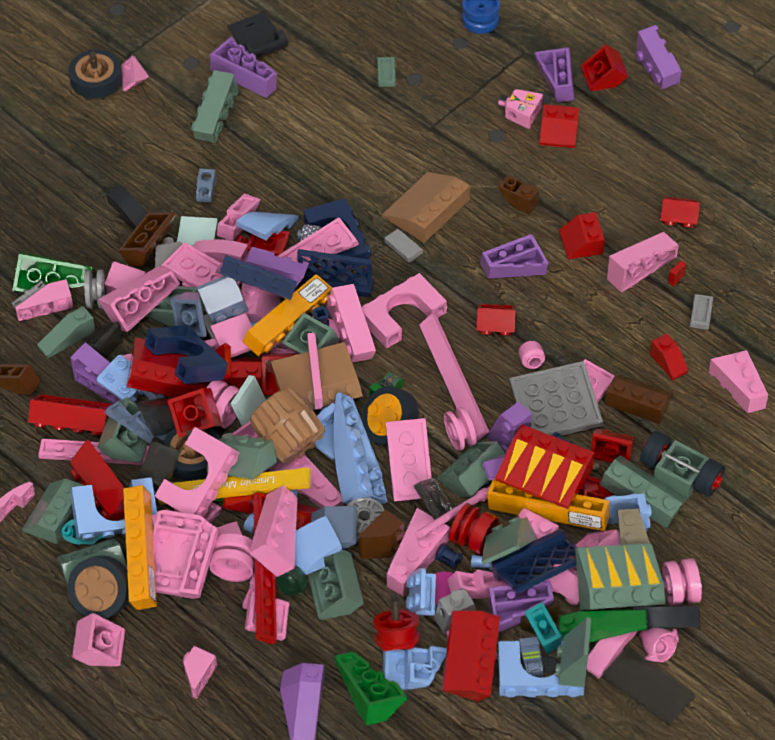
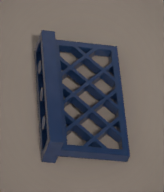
M298 249V262L302 264L303 261L309 263L307 267L309 269L306 270L303 279L297 285L298 287L304 285L317 274L332 288L354 284L358 296L370 298L374 285L372 260ZM302 256L309 257L311 260L307 261ZM322 259L328 260L329 263H324ZM340 262H344L348 265L344 267ZM317 263V264H318L319 266H321V267H320V268H316V267H315L314 265H312V264ZM358 265H364L367 268L362 269ZM332 266H335V267H337L339 270L335 271V270H333L331 267H332ZM353 268L357 273L353 274L349 270Z
M228 255L224 256L223 262L215 271L218 274L287 300H291L297 281Z
M560 528L514 552L492 561L494 578L498 582L503 580L519 594L576 566V558H569V556H576L575 548L577 546L566 538L565 532ZM555 556H564V558H555ZM538 564H547V566H538ZM552 564H561L557 567H551ZM520 573H529V575H520ZM517 581H526L520 585L516 584Z

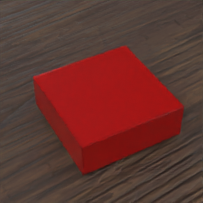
M679 261L670 270L668 283L673 287L685 276L686 263Z

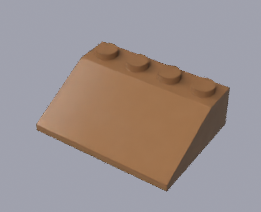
M427 172L382 214V217L425 243L470 200V185L454 176Z
M345 342L317 349L323 397L322 408L332 403L335 404L338 392L353 399L362 397L359 380ZM309 352L271 361L278 392L291 388L312 410H316Z

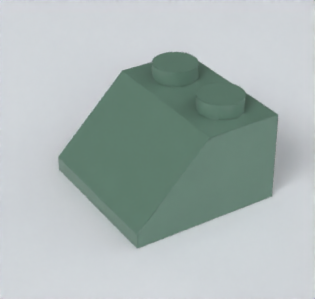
M303 313L282 344L301 354L309 352L307 333L315 334L317 349L335 345L339 338L334 329Z

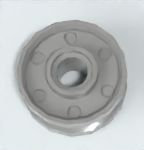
M98 269L96 278H93L91 270H85L84 291L87 309L93 308L94 300H97L99 309H103L98 301L99 298L106 295L103 269Z
M370 497L357 498L347 504V506L357 507L356 541L358 542L359 535L384 511L383 506L377 500Z

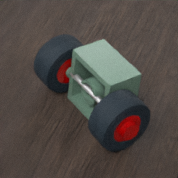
M654 431L642 447L640 462L655 469L654 477L687 499L694 490L706 497H710L723 481L722 477L725 472V466L676 440L670 446L671 438L659 431Z

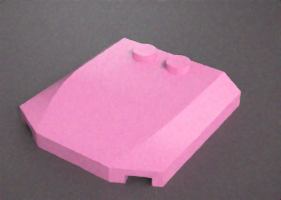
M168 510L158 511L157 514L152 515L156 593L192 599L200 598L219 530L200 515Z

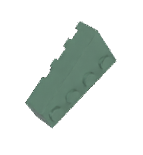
M214 70L213 75L209 77L207 91H204L202 96V105L197 109V119L193 121L191 127L195 139L212 143L216 142L223 127L222 120H226L228 117V107L233 106V97L239 93L234 74Z

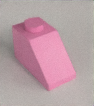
M193 646L192 650L185 654L183 664L192 696L197 699L216 669L217 661L215 655Z

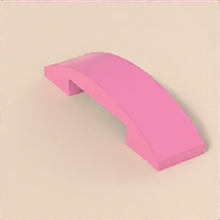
M33 483L22 484L0 498V522L16 505L24 508L35 496Z

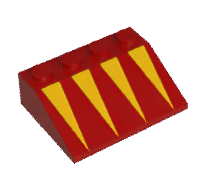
M522 424L512 439L495 477V481L569 509L593 469L595 452Z

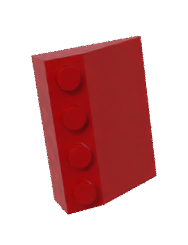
M135 337L126 387L174 398L208 387V382L184 384L175 375L179 357L188 356L177 353L154 355L144 346L145 339Z

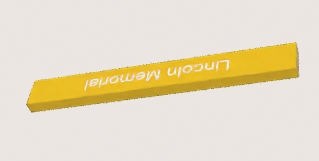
M310 467L264 472L254 479L229 476L221 484L215 499L253 495L256 492L270 493L283 485L288 490L307 489L311 486L312 470ZM206 479L173 484L184 490H193L201 486ZM158 499V502H159L161 505L166 504L165 502H163V501H161L160 499Z

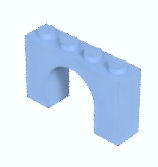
M152 478L131 480L129 487L143 485L151 494L152 515L157 514ZM92 485L71 488L70 497L77 539L82 538L83 541L95 539L96 536L111 538L115 534L120 533L126 536L125 519L110 521L98 513L95 507Z
M499 641V696L556 697L558 695H568L570 697L584 695V687L559 685V677L555 676L556 673L545 678H538L528 674L520 662V641Z

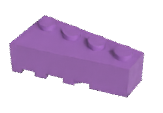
M230 37L210 54L211 71L218 70L234 74L237 84L265 98L277 89V72L263 61L259 62L254 54L246 52L245 47L241 44H236L234 38Z

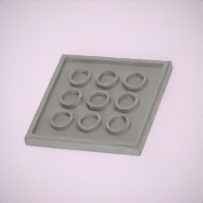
M584 361L509 378L515 402L521 403L532 413L531 428L549 435L558 432L562 436L603 426V420Z

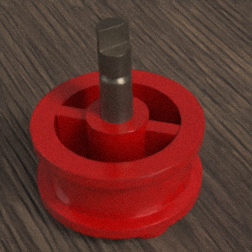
M391 593V610L378 614L373 620L374 628L377 630L374 636L375 643L383 651L413 649L420 640V632L416 628L419 624V617L412 611L399 609L397 593Z

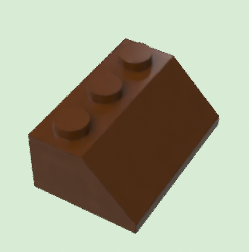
M148 212L118 250L129 266L141 267L147 263L149 257L156 251V246L167 237L168 232L171 230L175 216L173 212Z
M619 374L613 378L607 390L605 405L660 424L674 394Z

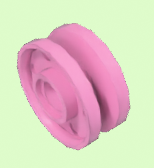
M463 407L456 408L455 415L451 411L445 412L443 415L444 424L453 447L457 451L464 450L465 443L469 447L475 446L477 443L476 433L467 411Z

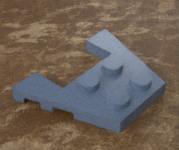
M142 391L152 403L134 415H131L119 401L106 409L104 412L106 415L153 447L160 445L166 435L175 428L170 407H167L164 395Z

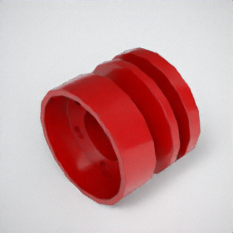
M466 503L454 519L449 540L453 543H458L461 547L468 543V549L481 556L483 555L486 536L492 533V528L499 525V517L487 511L480 516V508H473V505Z

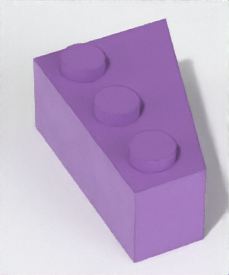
M657 25L638 31L635 57L644 66L645 71L652 76L655 84H658L661 89H665L680 83L681 69L672 52H667L664 46L666 41L664 38L660 39L657 34L659 29Z
M569 48L534 52L537 67L557 102L574 100L572 63Z
M517 402L499 416L486 437L490 441H497L506 454L520 426L523 424L531 427L532 413L521 403Z
M543 581L519 594L509 585L489 588L488 601L490 613L500 616L498 633L520 624L521 616L525 615L524 612L542 602L545 607L553 604L554 598L551 581Z

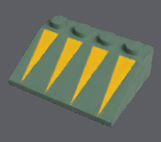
M652 543L575 548L580 610L666 604L664 582Z

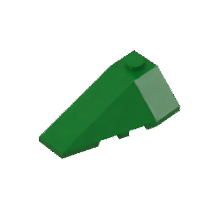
M19 252L13 291L24 292L26 289L29 290L39 283L40 280L45 285L67 280L69 288L83 287L85 270L92 271L93 267L37 254Z
M620 609L579 610L560 616L559 632L564 637L586 618H591L590 643L647 629L646 610Z
M354 651L334 656L336 665L355 708L366 726L386 721L406 701L407 696L398 683L393 680L390 682L384 678V673L373 670L370 667V663Z

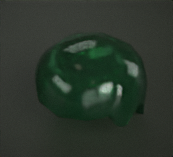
M296 566L294 569L275 577L277 586L288 597L292 595L298 596L307 588L306 575Z

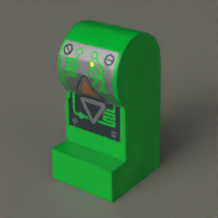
M389 371L377 384L373 383L369 387V397L376 390L385 386L401 389L404 379L393 371Z

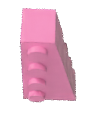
M662 232L609 256L607 280L623 293L675 259L678 254L679 245L665 232Z
M158 266L99 298L98 301L114 327L128 332L174 291L180 283L172 270Z
M354 284L332 288L326 302V307L337 327L341 342L346 344L352 363L372 359L376 349Z
M284 485L266 495L249 551L255 559L276 577L295 567L297 497Z
M418 508L387 572V587L403 597L409 591V588H407V578L410 576V573L419 568L427 569L436 558L439 549L450 541V527L446 524L439 526L422 538L416 536L415 532L435 520L434 517Z

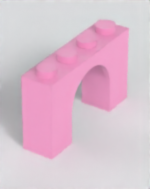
M420 273L408 278L407 281L393 287L387 293L379 295L375 300L362 306L369 331L386 349L402 340V328L388 314L395 306L401 304L416 306L427 317L433 313L439 318L447 313V301Z
M194 427L185 445L201 453L206 458L209 466L206 480L196 489L184 490L164 479L154 497L182 513L200 515L204 518L207 514V508L217 497V491L221 484L226 481L228 472L236 464L240 453Z

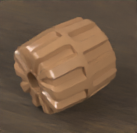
M291 388L283 389L269 397L250 417L251 426L257 435L265 440L273 441L276 458L283 464L292 463L296 458L304 456L305 451L316 446L315 442L321 440L325 432L324 426L311 407Z

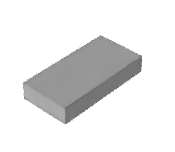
M396 229L384 238V242L408 263L423 254V249L399 229Z
M695 294L690 327L709 330L713 303L712 296Z

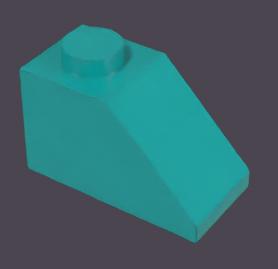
M543 602L525 611L524 613L546 654L558 649V645H561L563 638Z

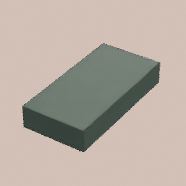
M377 57L378 87H395V57Z

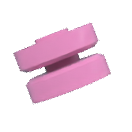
M221 380L212 381L207 388H211L222 423V426L219 427L225 429L237 417L230 403L240 389L235 386L228 387V384Z
M232 533L218 536L209 564L211 572L227 581L240 582L250 579L255 568L254 557L249 553L253 540L246 536Z
M694 558L682 559L679 565L676 561L663 562L662 578L669 605L680 606L683 604L684 599L689 604L700 603L702 596L701 580Z

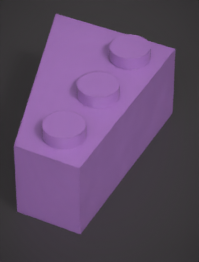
M532 234L482 252L480 265L488 279L546 275L549 264Z
M255 247L250 249L243 260L251 265L297 281L296 287L303 279L309 264L303 261V264L292 261V258L287 256L286 259L275 256L273 252Z
M85 342L70 357L74 379L114 404L119 401V398L97 383V377L110 362Z

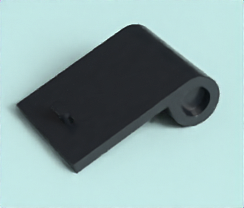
M265 11L228 25V29L237 43L244 46L245 51L249 54H254L256 59L288 46L285 33L282 30H276Z

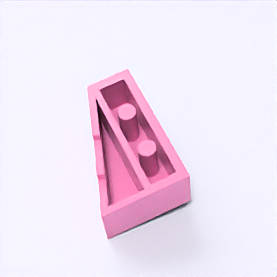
M747 350L710 360L709 374L717 378L720 385L732 394V398L747 413L766 409L768 393Z

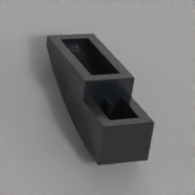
M121 184L106 194L108 204L119 213L120 218L133 230L147 214L138 201Z
M700 606L633 607V610H646L647 628L700 627Z

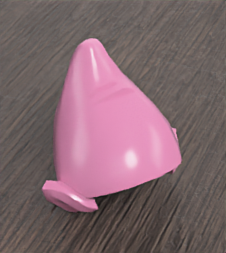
M663 628L642 630L639 633L644 650L648 654L645 660L654 662L667 661L675 652L679 641L676 629H673L671 632Z

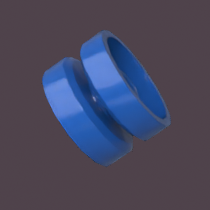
M463 0V26L467 30L479 34L495 30L499 24L500 1Z

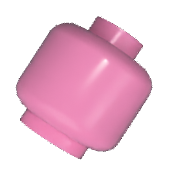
M528 341L520 346L518 355L526 368L535 369L544 363L545 353L538 342Z

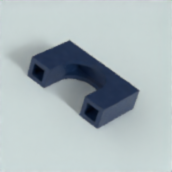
M345 199L303 210L305 225H317L323 228L335 219L340 218L357 239L358 246L336 255L369 259L371 255L370 247L365 245V237L363 232L359 231L358 220L353 218L352 207L347 204ZM322 259L324 263H329L328 260ZM340 262L344 267L348 265L344 262ZM332 266V267H331V268H332L333 270H335V271L339 270V269H338L337 267H335V266Z
M187 325L148 329L144 346L154 355L177 353L188 356L179 357L175 375L184 384L224 380L228 363Z

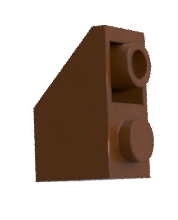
M509 175L498 186L500 192L513 208L530 215L538 204L539 188Z

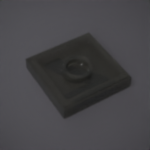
M434 478L418 482L413 486L434 520L453 509Z

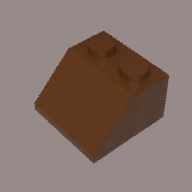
M385 509L359 535V557L361 559L391 558L397 552L404 537V522Z

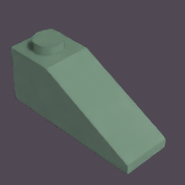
M84 306L66 315L37 344V347L47 359L96 332L93 317Z

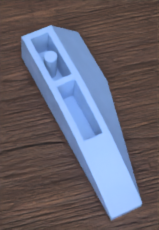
M338 392L335 399L333 437L335 464L342 501L344 504H349L354 499L370 497L377 500L380 504H385L387 497L382 472L352 397Z

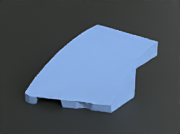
M249 212L236 221V225L251 234L267 240L273 233L279 234L285 227L290 228L299 219V215Z
M327 516L319 518L296 531L295 566L306 575L324 568V557L342 550V546Z
M430 646L428 649L413 648L409 650L383 651L384 678L390 682L392 680L395 681L402 690L429 686L446 656L447 648Z

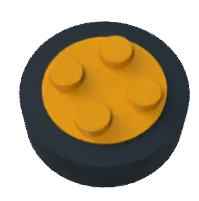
M385 386L376 390L367 400L362 414V423L368 438L377 444L387 447L386 422L419 419L418 404L412 394L392 386Z

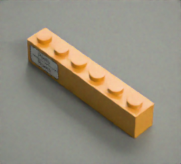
M317 274L314 275L293 293L291 300L285 299L246 332L242 342L258 356L264 352L268 353L276 342L280 343L285 338L286 334L291 331L303 313L307 315L312 314L316 307L326 304L332 287Z
M492 480L487 493L489 510L519 515L523 508L552 522L600 531L606 530L610 518L609 500L577 495L569 509H566L495 480Z
M143 485L123 488L129 602L137 610L157 607L151 494Z

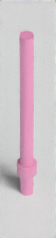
M490 486L480 489L470 499L415 532L416 536L422 538L456 517L464 504L475 505L480 501L484 502L487 500Z

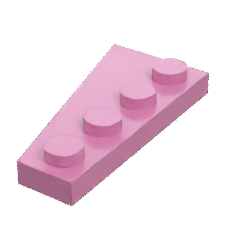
M337 218L281 253L278 257L286 259L287 256L292 258V261L298 262V249L337 254L358 246L359 243L342 220ZM302 256L307 261L311 260L309 257Z
M306 455L296 458L294 462L289 464H283L277 460V463L267 469L268 472L310 467L312 470L311 486L307 489H298V493H303L309 497L310 501L321 508L326 506H342L344 504L338 490Z

